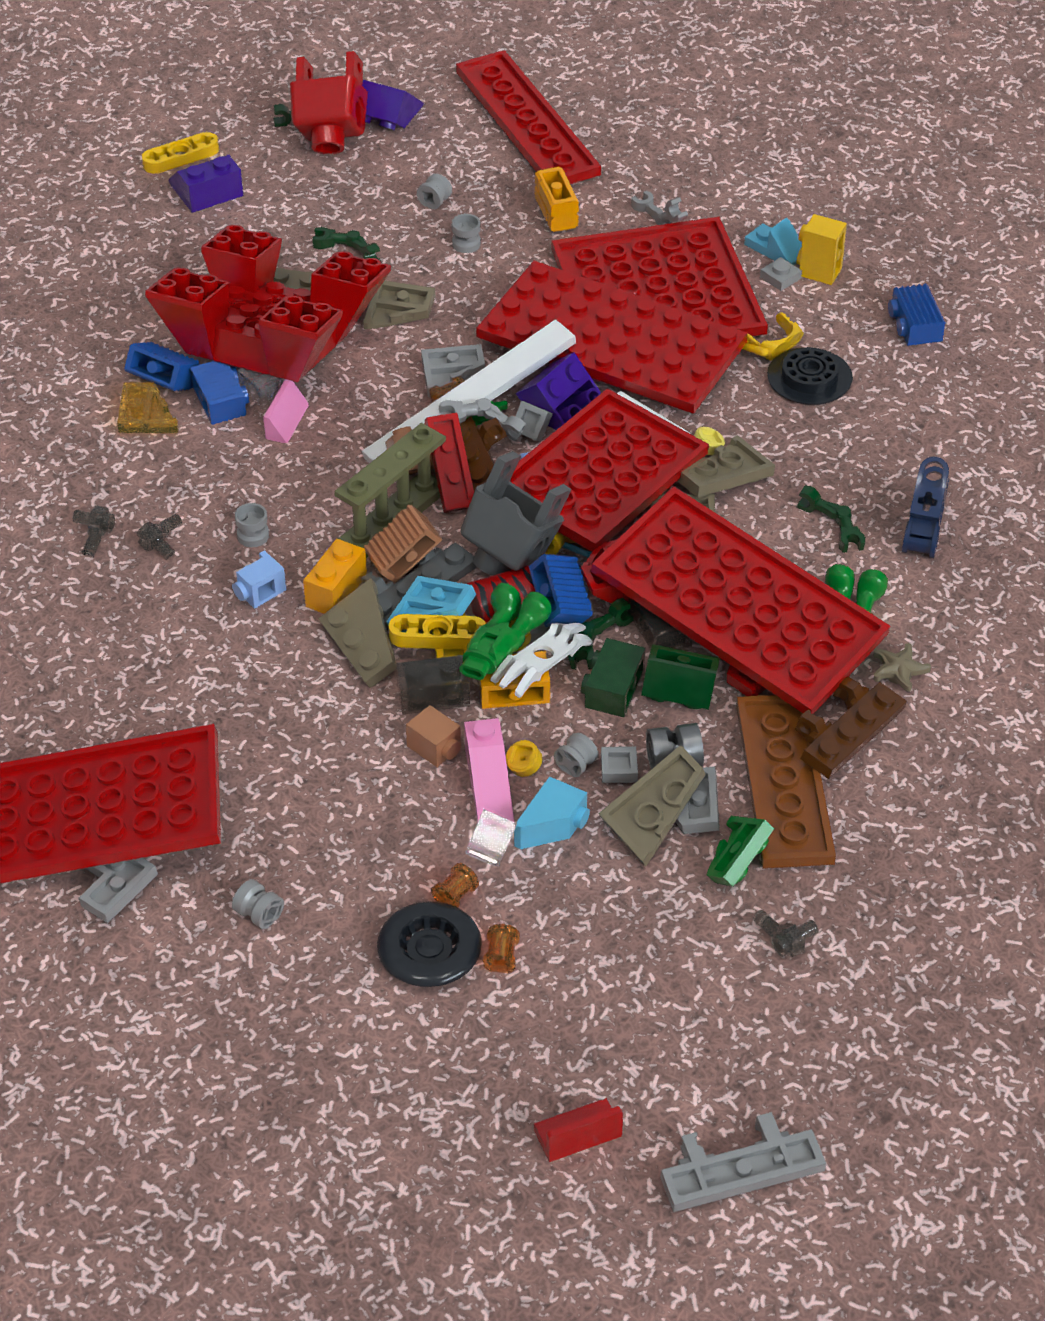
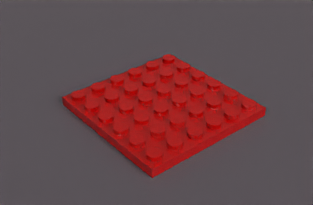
M720 217L551 240V250L558 269L733 327L750 334L752 337L767 334L768 324Z

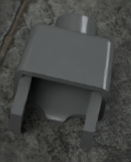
M514 451L498 457L486 483L476 487L461 526V535L478 547L473 557V562L480 570L492 576L510 570L517 571L525 568L545 554L564 521L560 512L572 490L562 484L549 490L542 503L510 482L521 458Z

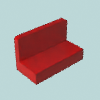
M605 1098L534 1123V1132L548 1161L552 1162L622 1137L623 1112L620 1106L612 1108L608 1099Z

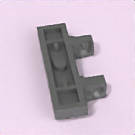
M455 542L443 551L440 548L432 549L418 562L416 570L395 584L392 581L385 584L382 577L373 576L372 571L363 576L361 580L365 583L372 578L376 583L379 593L377 594L379 604L383 609L385 617L383 618L385 628L388 630L389 626L386 621L417 576L457 582L477 568V566L473 562L474 555Z

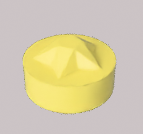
M699 427L694 434L695 437L709 444L707 455H714V450L717 447L725 445L723 436L710 427Z

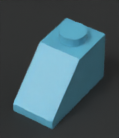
M549 776L514 825V847L524 849L570 839L577 827L582 829L589 818L590 809L587 808V792Z

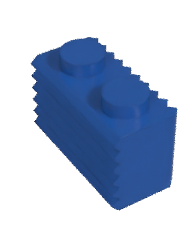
M925 283L917 286L912 285L911 287L908 285L905 288L903 286L900 288L895 287L892 300L888 301V311L891 318L895 317L897 333L900 337L903 336L905 338L907 346L943 341L945 321L929 286Z
M145 342L130 345L124 369L128 373L172 391H182L193 388L190 367L200 365L198 360L184 356V354H179V352H174V350H169V348H164V346H159V344H154V342Z
M217 361L190 367L192 387L212 425L239 418L240 416H246L245 404L249 403V395L245 385H239L240 380L235 367H230L228 364Z
M543 554L529 566L535 592L543 594L551 604L552 612L550 617L544 622L545 628L553 623L582 624L593 614L591 601L587 598L588 593L585 592V581H583V575L579 568L580 564L577 563L578 557Z

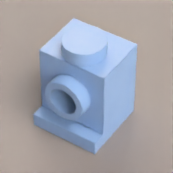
M265 550L259 553L260 559L236 572L237 582L232 584L236 597L240 601L246 600L254 609L286 591L284 568Z

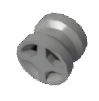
M438 173L430 175L426 183L421 184L417 189V197L420 203L434 210L439 208L443 201L452 194L450 182L446 177Z
M573 733L567 739V745L560 746L554 752V759L558 767L573 777H579L586 770V764H592L598 758L596 745L582 733Z

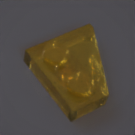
M154 382L123 383L117 421L118 433L179 432L178 421L176 417L173 418L170 414L169 406L165 399L160 397V391Z

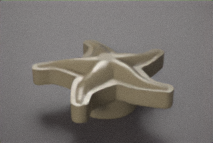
M906 643L905 648L896 654L876 648L874 649L873 656L880 659L883 665L874 673L873 680L879 682L887 678L890 682L899 684L904 690L911 691L912 683L910 680L912 676L930 673L931 665L928 663L921 664L912 659L913 653L910 643Z

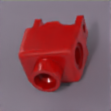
M355 51L346 52L345 76L313 79L312 65L305 57H296V81L290 82L292 123L305 139L311 141V148L314 152L320 154H339L345 149V138L361 136L365 131L368 92L363 87V62Z

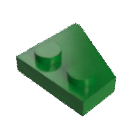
M730 816L726 824L732 830L728 842L725 839L719 841L716 855L706 874L712 881L720 885L734 887L735 884L739 883L746 876L749 864L757 854L766 848L769 842L768 837L775 829L765 819Z

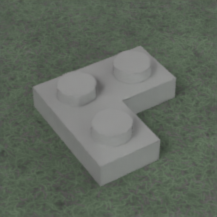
M144 858L85 868L99 878L79 897L81 907L109 923L158 875L156 866Z

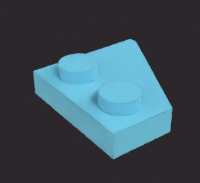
M417 576L386 622L389 626L390 620L400 614L462 616L476 596V592L473 586L469 584Z

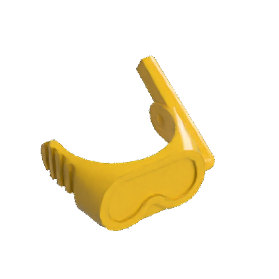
M780 312L776 315V321L783 328L787 337L774 341L765 340L759 343L750 334H747V343L742 349L772 361L779 354L796 346L804 333L796 322L790 321L786 314Z

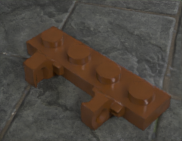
M472 417L460 423L474 492L477 486L486 483L495 464L489 452L492 448L491 446L507 437L506 431L497 417L481 425H477Z
M847 676L833 694L834 697L841 698L848 709L833 724L830 721L825 723L823 717L811 714L809 709L800 716L795 730L806 737V740L810 743L804 749L800 759L827 779H830L899 715L907 703L904 698L881 682L869 690V688L861 686L859 682Z

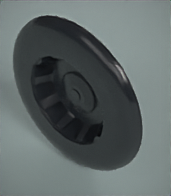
M811 347L795 348L779 354L772 360L767 371L768 381L775 392L787 400L804 405L826 404L839 399L849 390L853 380L849 365L841 357L827 350Z
M437 901L418 902L396 911L382 926L377 940L378 956L386 970L405 983L421 987L441 986L463 977L476 964L482 948L481 934L474 920L460 908Z

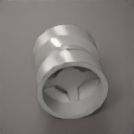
M460 214L453 218L452 232L454 235L452 237V246L456 251L472 253L480 248L481 237L479 232L481 226L480 219L477 216Z
M247 503L241 505L235 511V524L238 527L237 539L243 546L258 547L269 539L267 511L262 505Z
M254 879L244 882L235 893L232 901V909L242 916H250L251 921L261 929L270 927L280 917L284 907V900L274 892L267 893L265 887Z

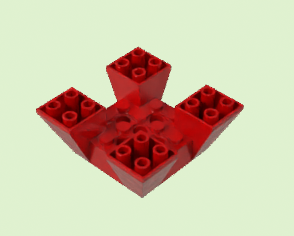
M229 225L201 246V252L210 275L192 273L186 268H173L145 291V297L186 354L299 382L349 334L390 273L391 265L381 263L380 260L375 258L363 259L353 256L350 252L340 251L334 253L311 274V291L303 288L293 289L285 287L280 282H273L282 238L273 237L270 233L264 231L253 232L245 230L240 225Z

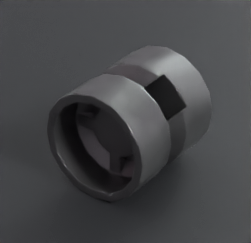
M698 724L677 725L674 731H670L668 727L647 729L646 747L650 768H654L680 745L703 767L704 751Z

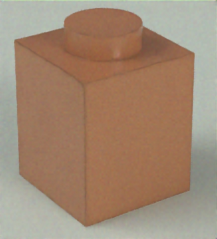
M429 705L406 724L407 747L438 767L444 761L453 759L461 749L460 725Z

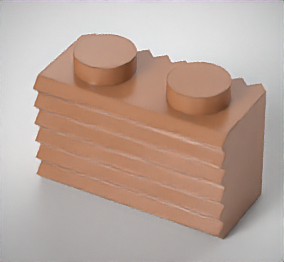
M407 505V508L400 511L392 522L383 528V531L376 533L368 545H364V548L380 574L395 584L443 539L423 513L414 506Z

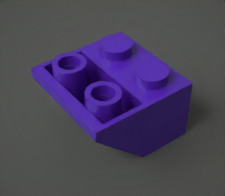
M575 352L552 362L515 394L520 401L530 403L553 413L548 426L557 430L599 396L601 391Z

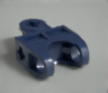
M940 457L926 458L919 467L910 510V519L907 522L902 545V553H907L909 550L930 554L929 558H935L949 486V467L946 461ZM932 463H936V464H939L940 466H942V468L937 467V466H932V467H928V468H926V467H927L929 464H932ZM932 473H937L942 476L939 480L932 481L927 478V476ZM926 505H930V506H931V507L929 508V511H924L925 508H926Z

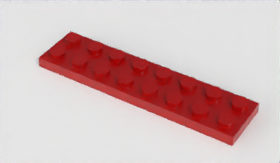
M505 50L456 63V73L536 172L538 170L560 167L563 169L570 184L601 175V165Z

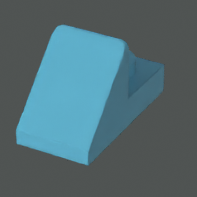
M785 218L772 228L761 224L745 236L744 245L774 261L782 257L795 265L802 242L799 241V236L790 220Z

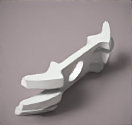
M581 623L551 624L550 629L514 656L509 654L492 675L490 681L496 684L502 678L499 686L504 689L514 679L525 673L515 690V696L518 698L522 697L533 682L540 681L542 674L568 655L572 657L580 647L593 644V641L587 635L577 634L585 630L586 626ZM573 637L572 642L568 644V641ZM537 650H547L553 656L548 659H542L537 657L534 652Z

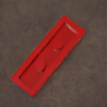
M458 413L426 417L424 420L425 425L446 436V441L431 453L443 512L468 509L474 489Z

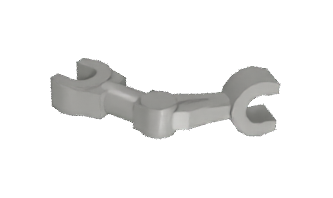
M644 191L643 200L632 196V208L639 212H647L657 225L678 222L688 216L687 211L682 213L679 210L678 204L682 201L680 197L667 201L664 207L665 212H663L661 208L653 204L654 196L651 192Z
M481 398L474 403L464 405L462 401L445 400L440 403L438 408L439 413L445 411L457 412L460 423L465 421L466 417L473 415L484 416L488 420L497 417L503 425L507 437L513 441L518 440L523 433L522 429L526 425L519 417L506 416L486 398Z

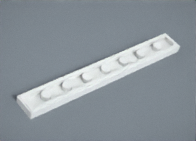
M555 319L362 450L364 459L371 463L387 450L385 441L393 436L394 430L408 426L414 429L420 423L424 424L426 417L450 414L451 412L449 411L439 413V405L445 400L462 401L463 405L474 403L481 398L492 401L576 343L575 335Z

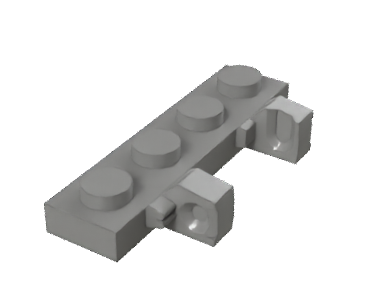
M772 1112L756 1117L755 1129L761 1132V1141L755 1142V1145L714 1155V1153L705 1154L703 1147L697 1144V1132L683 1135L680 1148L684 1158L678 1160L677 1166L662 1169L660 1175L673 1212L824 1172L826 1161L813 1130L792 1135L788 1131L780 1132Z

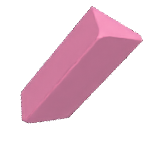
M284 380L263 417L265 438L267 440L288 443L309 406L307 400L293 381Z

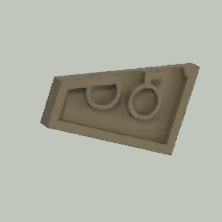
M736 435L731 438L728 446L720 445L714 450V455L709 458L703 457L682 471L679 483L698 498L774 476L775 464L740 436Z
M372 578L318 618L369 688L378 684L397 669L392 644L383 620L385 618L383 609L379 604L377 596L379 594L377 585Z
M680 745L604 808L599 815L628 849L646 866L706 775L704 769Z

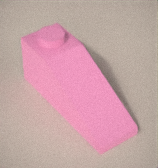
M499 718L464 722L465 752L478 827L483 829L514 825L506 756Z

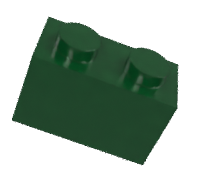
M606 638L601 651L596 650L594 653L591 674H585L582 680L581 694H585V708L625 717L645 670L646 648Z
M652 644L641 695L650 697L657 702L670 701L683 704L690 709L703 708L709 710L720 658Z

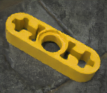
M203 132L146 150L142 154L143 169L148 173L157 174L214 156L219 151L218 137L213 133ZM178 152H186L185 154H175Z
M400 614L393 617L389 622V639L393 645L400 648L466 650L473 636L469 632H476L486 622L477 616ZM435 628H442L447 631L440 636L429 633ZM419 629H423V634L419 633ZM453 630H457V635L453 634Z

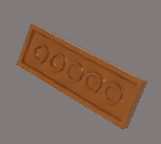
M776 695L737 697L736 709L754 818L765 819L775 828L768 837L769 842L766 848L760 853L762 869L835 865L836 853L821 774L800 759L804 749L810 745L806 737L795 730L803 713Z

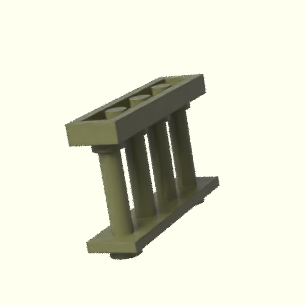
M420 423L335 490V497L352 506L353 527L338 539L364 548V545H368L372 537L376 533L383 531V528L387 527L388 523H391L400 511L406 509L407 505L414 506L422 513L440 498L437 479L431 475L430 453L446 441V436ZM418 464V474L409 481V470ZM396 482L397 491L388 498L387 488ZM375 498V509L366 516L365 506Z

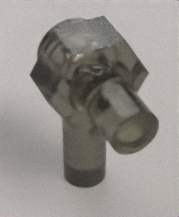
M96 505L90 512L75 510L73 513V522L88 526L87 533L89 536L82 550L84 556L94 557L101 542V536L106 532L111 533L114 528L115 515L110 513L107 507Z
M174 514L159 524H153L151 521L147 522L137 532V536L140 538L138 543L146 551L156 549L166 560L169 559L176 551L164 539L169 535L170 531L182 524L181 517Z
M759 910L753 917V921L772 937V945L775 951L782 957L785 955L795 957L804 952L805 940L819 932L813 920L797 927L792 923L779 925L764 910Z

